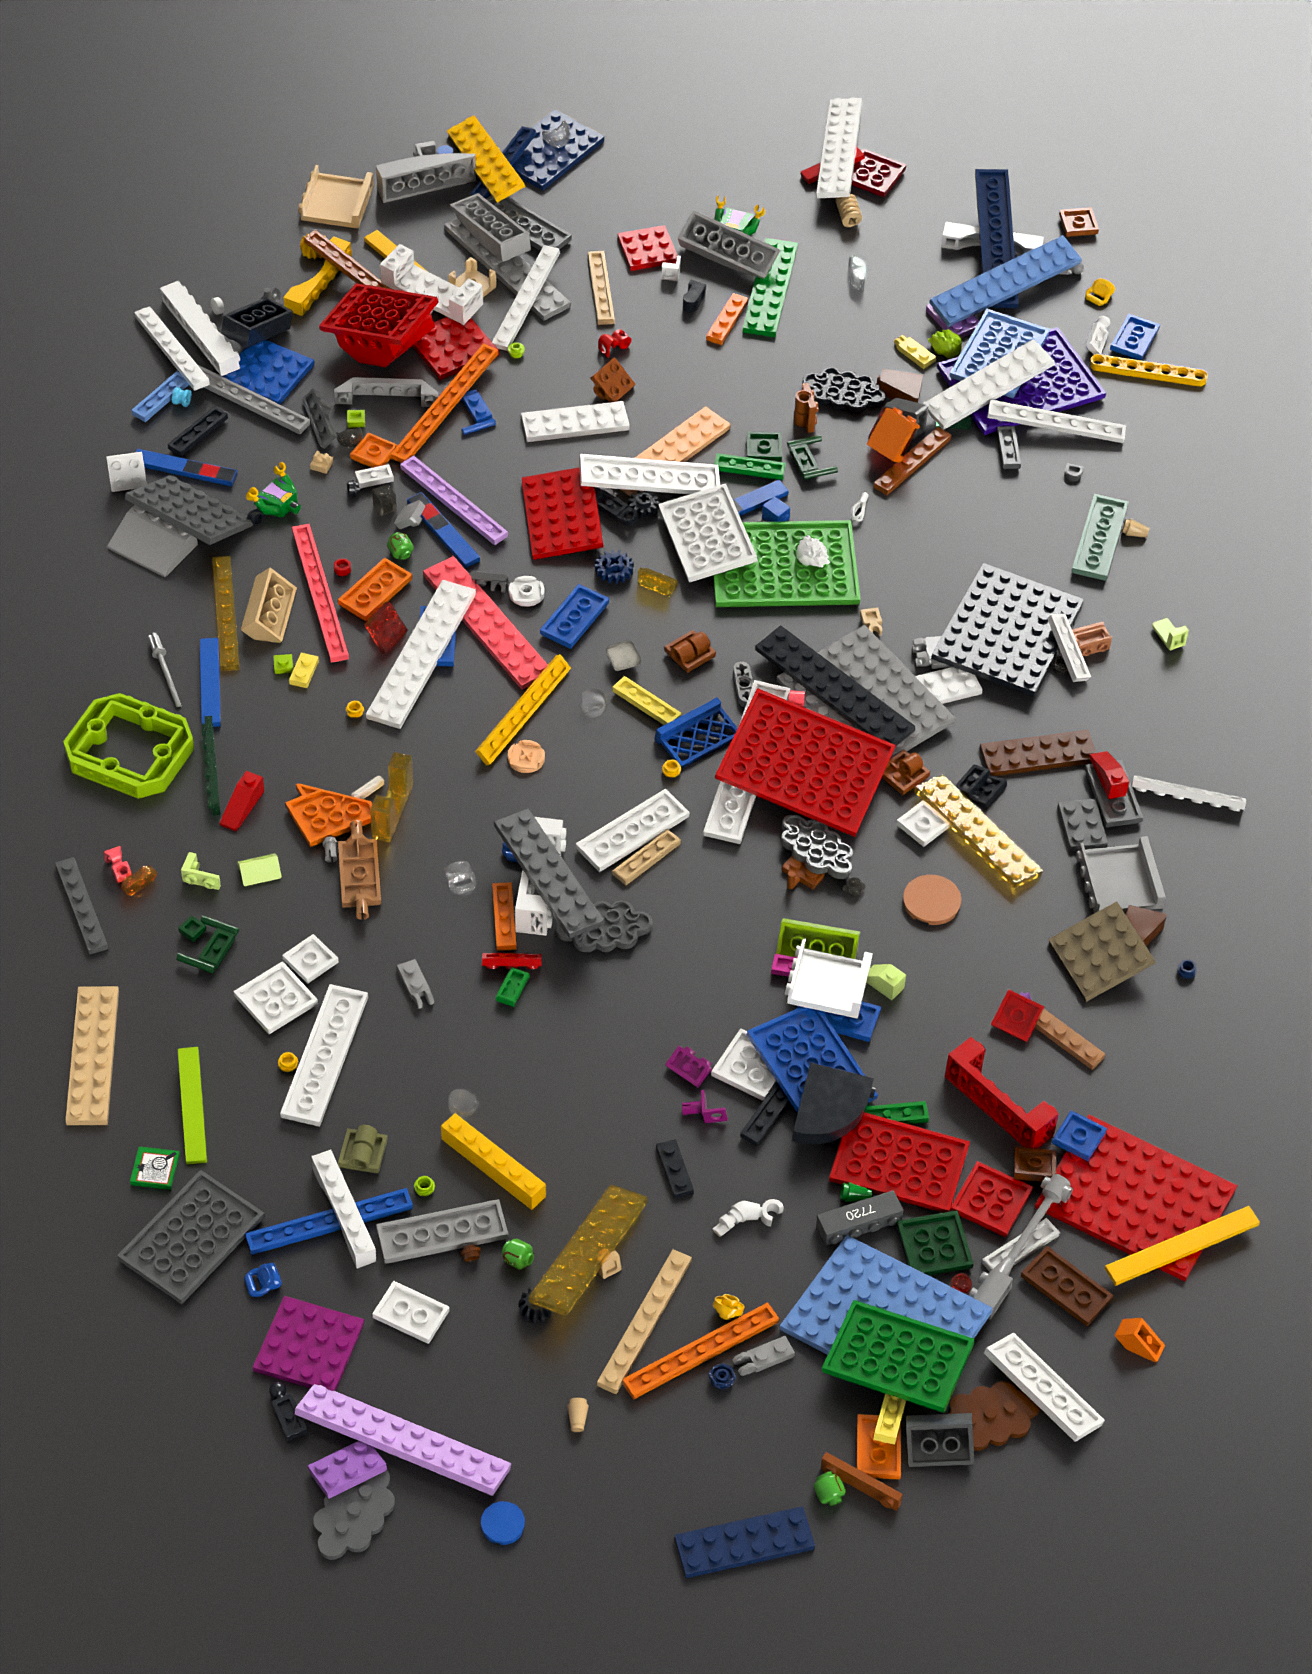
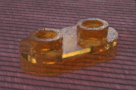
M151 865L143 866L139 871L123 880L121 889L131 896L152 883L157 877V871Z

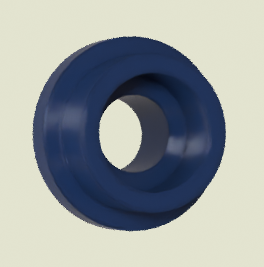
M1187 959L1179 963L1177 971L1184 978H1193L1197 973V967L1192 960Z

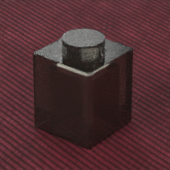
M389 484L372 490L373 505L380 516L397 510L396 494Z

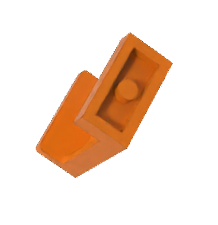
M886 407L866 445L892 461L901 463L904 458L901 453L914 429H919L920 425L916 423L917 420L909 415L907 417L902 415L903 411L900 409Z

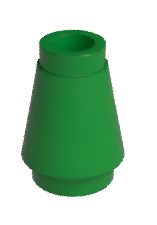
M851 1182L843 1183L841 1186L840 1199L845 1200V1202H858L872 1196L871 1189Z

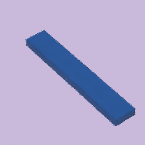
M204 638L200 639L202 727L221 726L219 639Z

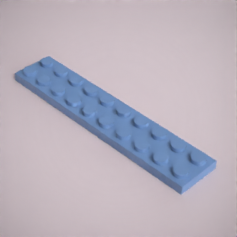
M1062 235L931 298L929 303L946 325L950 327L1080 264L1082 258Z

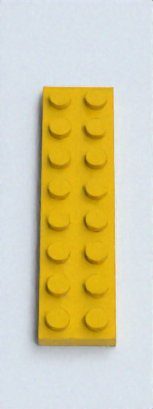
M475 115L447 130L449 137L461 153L475 154L476 169L474 170L497 203L525 187L522 179Z

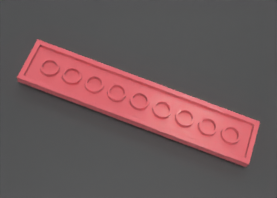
M452 556L423 570V576L435 590H437L442 580L476 589V595L462 621L521 690L531 686L548 664L478 584H475L470 574L457 559Z

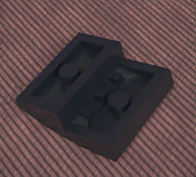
M974 764L953 789L968 801L987 809L1007 787V781L990 775V769Z

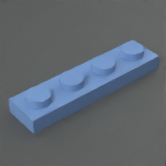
M176 371L131 410L132 415L146 422L172 400L176 387L183 390L189 385L180 372Z

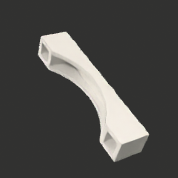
M950 222L945 223L942 248L959 250L970 246H980L979 227ZM1013 232L1014 250L1017 256L1043 245L1044 237Z
M328 1150L311 1156L314 1174L333 1207L356 1268L376 1262L375 1246L332 1151Z

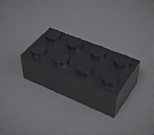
M265 297L224 315L221 334L239 343L242 347L248 348L289 330L293 311Z

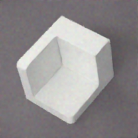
M677 256L676 264H662V280L678 281L681 256Z

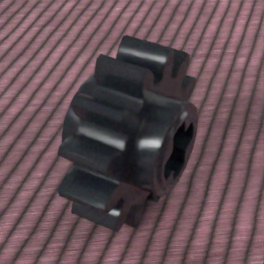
M637 490V495L631 494V498L628 499V506L635 509L637 515L639 514L641 518L647 515L650 518L651 513L657 514L659 502L658 496H654V492L648 494L647 491L641 493Z

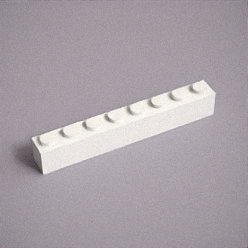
M179 281L161 287L162 301L218 373L223 376L240 369L239 354L237 351H233L230 342H226L224 335L218 332L215 323L210 322L209 316L203 313L201 306L197 305L194 297L188 294L186 287L182 286Z

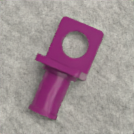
M701 1090L700 1101L682 1103L683 1116L701 1113L705 1123L728 1121L726 1108L707 1109V1098L704 1090ZM714 1113L722 1114L720 1117H712L711 1115Z

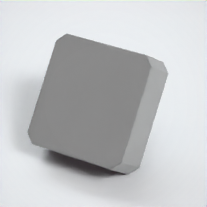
M418 500L404 506L394 524L399 529L410 525L412 527L419 525L422 520L420 515L425 505Z

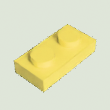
M301 653L290 676V685L308 688L318 665L319 656Z

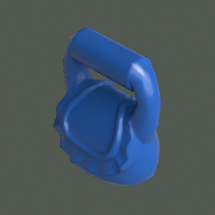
M274 1263L263 1264L259 1268L252 1269L244 1277L248 1293L252 1297H261L270 1290H275L282 1285L281 1277ZM253 1275H257L262 1289L258 1292L252 1278Z

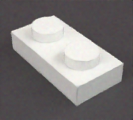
M389 464L355 471V477L360 488L394 481Z

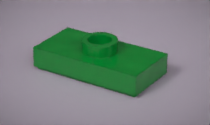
M511 967L496 995V1001L514 1007L530 978V973Z

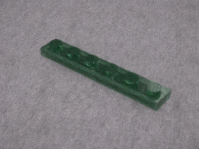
M204 716L205 724H201L202 735H206V738H203V749L207 750V753H204V762L209 766L205 768L206 779H210V782H206L207 794L211 793V797H207L208 808H212L213 816L221 815L213 720L212 716Z

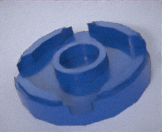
M503 1501L493 1503L485 1509L481 1516L483 1535L492 1543L508 1545L514 1543L523 1534L525 1517L522 1510L513 1503Z

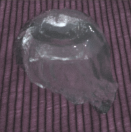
M564 120L557 129L542 131V140L554 148L565 146L571 136L569 124Z

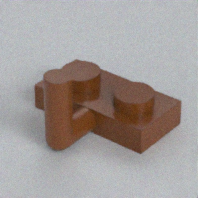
M793 856L782 866V872L788 875L787 887L789 889H793L801 882L813 890L824 878V873L815 874L810 872L805 867L804 862L797 861Z

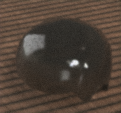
M358 427L357 429H346L341 433L336 432L338 443L347 448L355 447L363 438L362 429Z

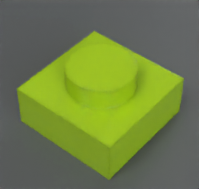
M347 410L348 428L365 427V410Z
M292 654L274 655L275 674L293 672Z

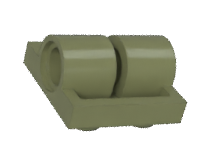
M360 1125L357 1130L347 1128L338 1166L379 1174L388 1135L379 1134L370 1125Z

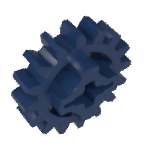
M611 550V553L604 551V556L600 554L599 559H596L595 572H597V577L602 576V581L607 579L609 584L612 581L618 584L620 580L624 583L625 578L630 579V575H633L634 562H632V557H627V553L621 554V550H618L617 553L614 550Z

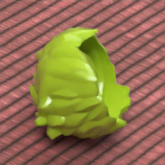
M949 329L942 330V332L937 331L935 335L933 334L931 338H928V342L931 343V346L938 355H944L952 359L961 353V338Z

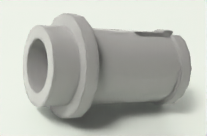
M326 837L323 841L325 861L332 862L331 857H333V862L337 861L336 847L338 841L334 837Z

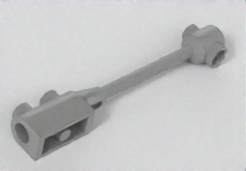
M1053 1174L1051 1178L1047 1176L1044 1178L1041 1188H1043L1042 1194L1045 1199L1007 1257L994 1269H991L989 1273L984 1271L978 1280V1283L981 1284L979 1289L972 1288L968 1296L992 1307L989 1320L992 1319L1011 1290L1013 1278L1009 1277V1274L1015 1263L1014 1261L1052 1203H1060L1061 1201L1066 1203L1070 1198L1073 1188L1070 1187V1182L1065 1177Z

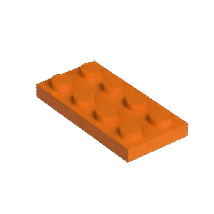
M383 558L338 599V605L367 621L413 579L412 574L390 560Z

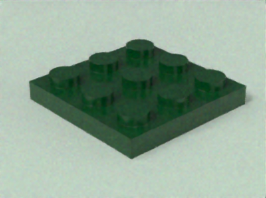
M958 1210L897 1221V1229L908 1266L928 1276L973 1268L974 1263Z

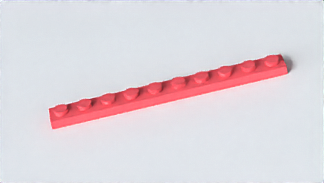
M310 524L292 527V533L330 662L349 659V654Z

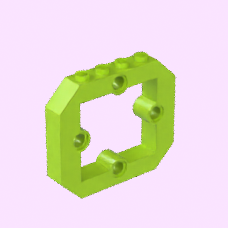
M121 693L93 700L63 741L65 754L73 774L138 799L165 792L194 751L193 737L186 718ZM113 716L138 724L145 731L154 730L172 737L167 744H158L153 748L154 763L145 776L120 767L119 761L116 758L108 757L101 760L86 754L93 744L99 745L107 740L106 726Z

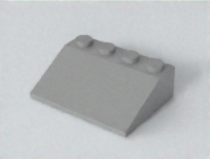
M134 505L126 513L107 548L166 577L198 545L196 537Z

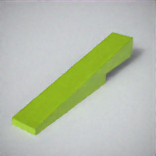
M198 1047L178 1049L186 1165L206 1163L207 1153Z

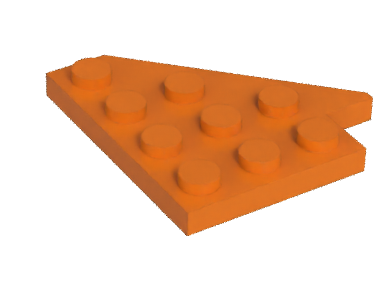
M299 783L296 784V790L300 797L285 802L286 809L310 847L322 843L326 837H337L351 831L350 823L352 821H355V826L357 827V820L361 821L362 826L380 819L379 813L371 801Z

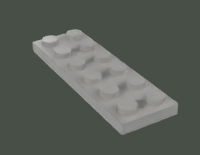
M499 1199L376 1224L385 1264L460 1249L467 1245H479L508 1239V1231Z

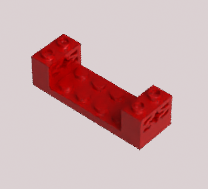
M970 1037L948 1054L944 1077L1023 1147L1038 1149L1054 1136L1059 1113L1055 1107L1045 1101L1041 1102L1029 1113H1025V1110L1021 1106H1017L1006 1093L1000 1091L993 1081L988 1080L981 1074L985 1048L980 1042Z

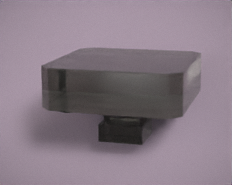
M628 640L607 647V656L616 671L640 665L641 657L632 641Z

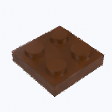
M1015 1147L1014 1179L1043 1182L1046 1176L1051 1178L1053 1174H1056L1055 1150Z

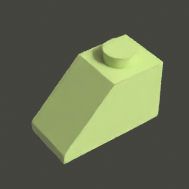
M892 964L873 965L869 969L866 983L890 1000H893L904 989L906 974Z

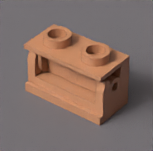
M1104 622L1072 630L1082 656L1110 649L1112 636L1109 635Z

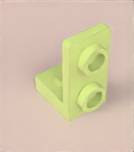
M1168 618L1152 624L1153 629L1169 650L1186 645L1189 632L1186 626L1175 628Z
M189 852L181 869L183 882L219 890L221 886L219 875L198 871L200 863L197 862V854Z

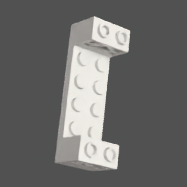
M401 244L380 264L382 284L394 290L437 297L439 303L433 310L463 325L483 305V288L481 284L468 278L459 288L414 265L413 250Z
M535 817L561 856V851L565 852L566 828H563V820ZM522 870L515 907V932L546 936L548 928L552 927V912L541 896L534 895L535 887L524 870Z

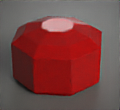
M338 559L334 562V573L338 576H346L351 572V562L347 559Z

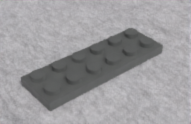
M492 195L486 199L529 232L530 245L540 251L544 245L561 249L572 240L570 233L509 197L498 203Z

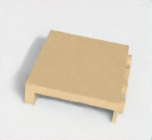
M316 165L314 171H311L310 182H307L306 193H303L302 203L298 207V213H301V220L359 229L374 187L373 173L367 172L365 179L319 173L318 165Z

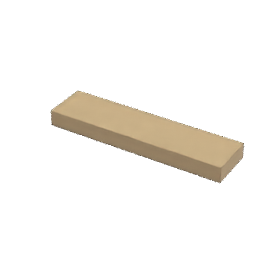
M665 830L615 868L612 875L625 886L679 846L681 839L670 830Z

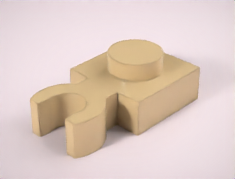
M879 609L860 610L863 625L872 633L877 631L879 636H881L882 619Z

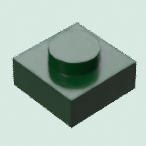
M191 915L178 927L179 933L194 942L207 928L204 923Z

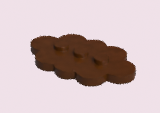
M1001 1381L993 1384L991 1388L984 1386L976 1387L970 1395L958 1394L954 1396L950 1402V1413L948 1414L972 1413L974 1450L979 1451L985 1449L989 1443L1000 1446L1006 1444L1010 1437L1022 1438L1027 1435L1031 1425L1030 1418L1035 1417L1039 1413L1040 1407L1023 1391L1017 1392L1012 1384Z

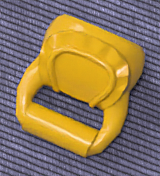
M1099 278L1086 291L1085 298L1098 306H1102L1108 302L1110 296L1115 291V287L1108 280ZM1093 292L1095 295H1098V296H1100L1101 298H1104V300H1101V299H1099V298H1097V297L1091 295L1090 293Z

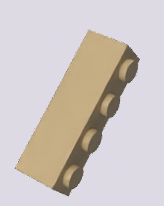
M268 568L258 574L254 581L241 630L254 640L281 643L297 587L272 568Z

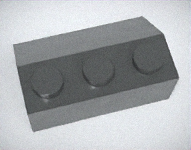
M972 1413L906 1416L909 1467L975 1464Z

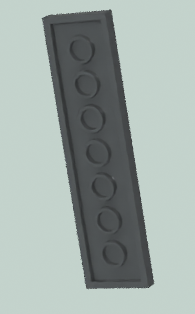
M529 808L494 821L495 829L569 939L604 925V919Z

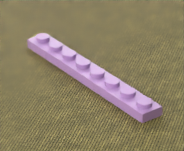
M415 456L400 464L401 470L492 544L496 545L508 537V531Z

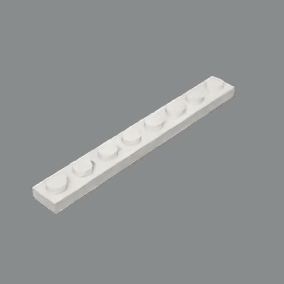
M543 246L492 341L497 349L508 351V346L513 343L560 254L559 248Z
M150 306L134 312L135 318L194 391L210 385L208 377Z
M990 400L987 418L1123 443L1125 440L1126 425Z

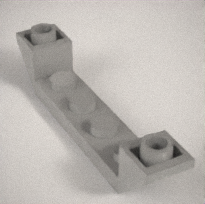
M353 377L334 389L335 404H352L353 395L421 397V407H430L439 397L438 392L422 379Z

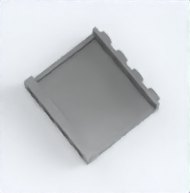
M1148 836L1140 837L1138 844L1085 850L1084 844L1080 843L1079 851H1076V859L1081 864V877L1085 878V891L1089 893V906L1093 908L1094 914L1116 901L1124 912H1127L1129 905L1148 910L1163 909L1166 896Z

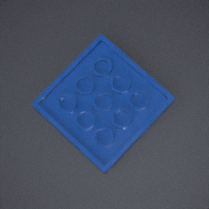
M264 340L245 348L239 354L240 369L222 377L277 404H281L314 366V359Z

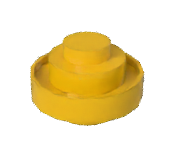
M729 1294L717 1296L713 1302V1307L719 1313V1316L726 1320L742 1316L745 1308L737 1297Z

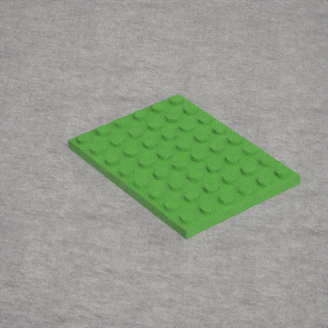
M851 520L742 522L758 561L713 575L716 607L860 605L861 600ZM809 535L811 538L819 539L827 549L829 564L823 565V568L812 565L805 566L797 559L796 550L804 536Z

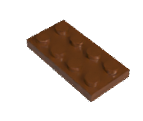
M1048 1246L1021 1272L1020 1276L1085 1326H1088L1114 1297L1113 1294Z

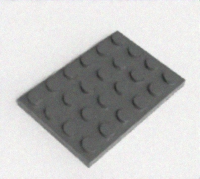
M171 475L127 492L125 500L209 545L253 526L251 520L247 519L246 514L234 510L233 507L219 502L218 499L206 495L203 491L191 487L190 484L183 483Z
M200 1170L117 1255V1259L177 1302L183 1304L245 1239V1233L251 1232L264 1219L265 1214Z

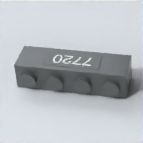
M893 1190L818 1214L816 1227L825 1246L840 1243L846 1235L857 1238L861 1234L876 1232L885 1226L897 1225V1221L902 1220L904 1210Z

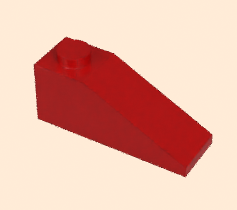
M1108 751L1090 754V760L1107 798L1113 799L1126 796L1129 780L1123 767Z
M249 771L243 774L219 822L221 826L237 832L264 793L262 776Z

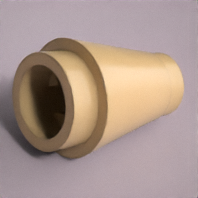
M1126 519L1122 528V533H1125L1126 536L1146 538L1149 532L1148 527L1133 519Z
M572 1398L567 1405L571 1431L582 1432L584 1431L589 1405L584 1398Z

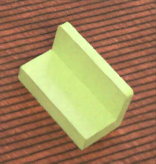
M275 853L237 862L244 886L282 877L278 857Z

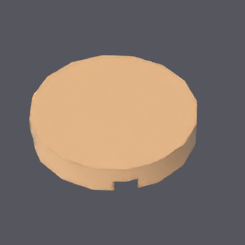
M522 740L516 745L514 743L508 750L509 765L515 771L521 773L535 772L545 762L544 749L537 742L531 740Z

